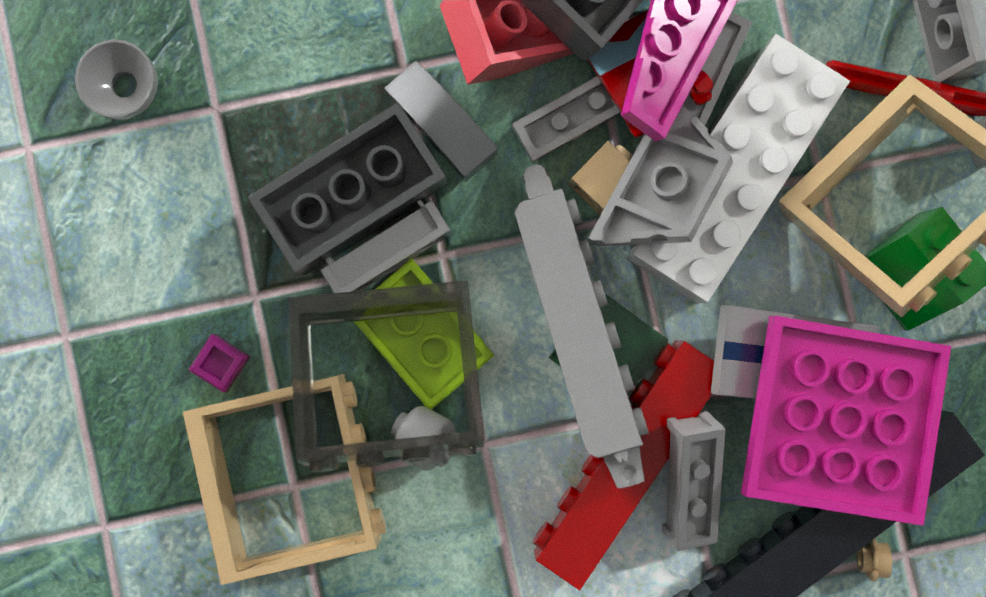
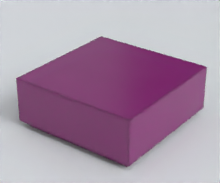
M211 334L188 370L223 393H226L230 390L251 356L217 334Z

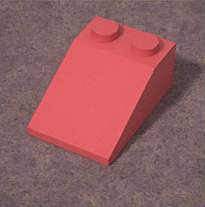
M443 0L439 5L467 85L504 78L575 54L521 0Z

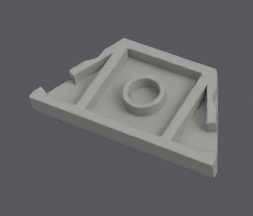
M682 105L664 139L655 142L644 134L593 228L589 240L597 246L691 242L733 164L731 154L718 140L713 139L708 133L707 127L697 116L694 117Z

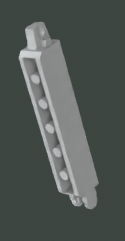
M537 163L536 165L531 164L530 167L527 166V170H524L525 174L523 175L529 199L519 203L515 216L586 452L597 458H604L617 488L632 486L645 481L639 446L643 445L641 436L649 434L641 407L632 410L627 392L635 390L628 365L619 366L614 353V349L622 346L614 322L605 324L601 307L607 306L608 302L601 280L592 282L587 267L594 265L595 261L588 239L579 241L575 226L583 224L575 199L567 201L562 188L554 190L546 168H543L542 165L539 166Z

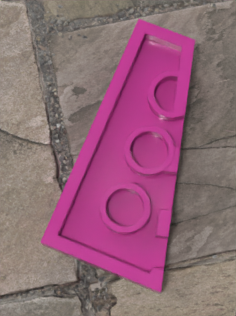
M651 0L621 113L624 119L655 142L667 136L738 0Z

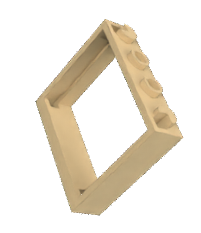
M912 75L906 77L779 200L782 214L900 317L904 316L911 308L917 312L922 306L927 305L937 294L933 288L945 276L950 280H954L972 262L968 255L980 244L986 247V210L901 288L815 215L811 209L915 110L919 111L986 161V129Z
M345 374L183 412L221 585L377 549L382 539L381 534L386 533V524L382 509H375L371 492L377 489L375 474L371 465L365 467L362 450L367 449L366 435L362 423H355L352 407L357 406L356 391L352 381L346 382ZM331 390L363 530L247 557L216 417Z

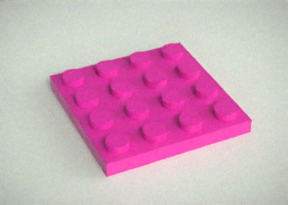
M769 316L741 494L751 498L924 526L951 346L781 316Z

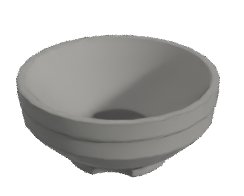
M113 39L95 44L85 52L76 68L75 83L80 99L89 109L106 118L122 120L137 116L148 108L157 92L158 78L154 64L144 51L125 40ZM123 75H133L137 82L135 92L128 97H119L115 91L117 80Z

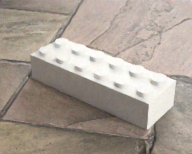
M775 34L761 48L708 130L713 139L718 140L731 154L733 164L693 240L680 243L635 244L626 259L694 303L709 302L850 80L778 34Z

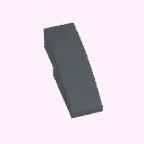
M417 61L384 88L395 103L399 102L408 118L437 152L443 155L465 182L498 155V148Z

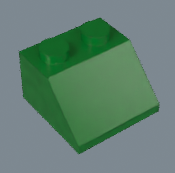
M943 207L935 208L915 215L864 256L903 288L962 231ZM976 249L968 255L972 259L969 266L954 280H950L945 276L933 288L937 292L936 296L917 312L911 308L904 316L900 317L885 304L905 331H909L963 304L986 286V261Z

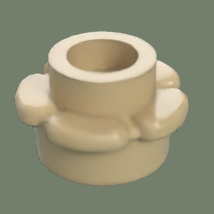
M873 539L857 551L859 572H865L870 581L876 582L878 578L890 577L892 572V554L888 543L876 542Z

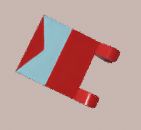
M648 10L624 22L606 45L587 59L621 113ZM703 70L700 71L689 92L691 99L696 105H702L712 99L710 90L713 88V82ZM624 119L634 137L637 138L644 135L642 131Z

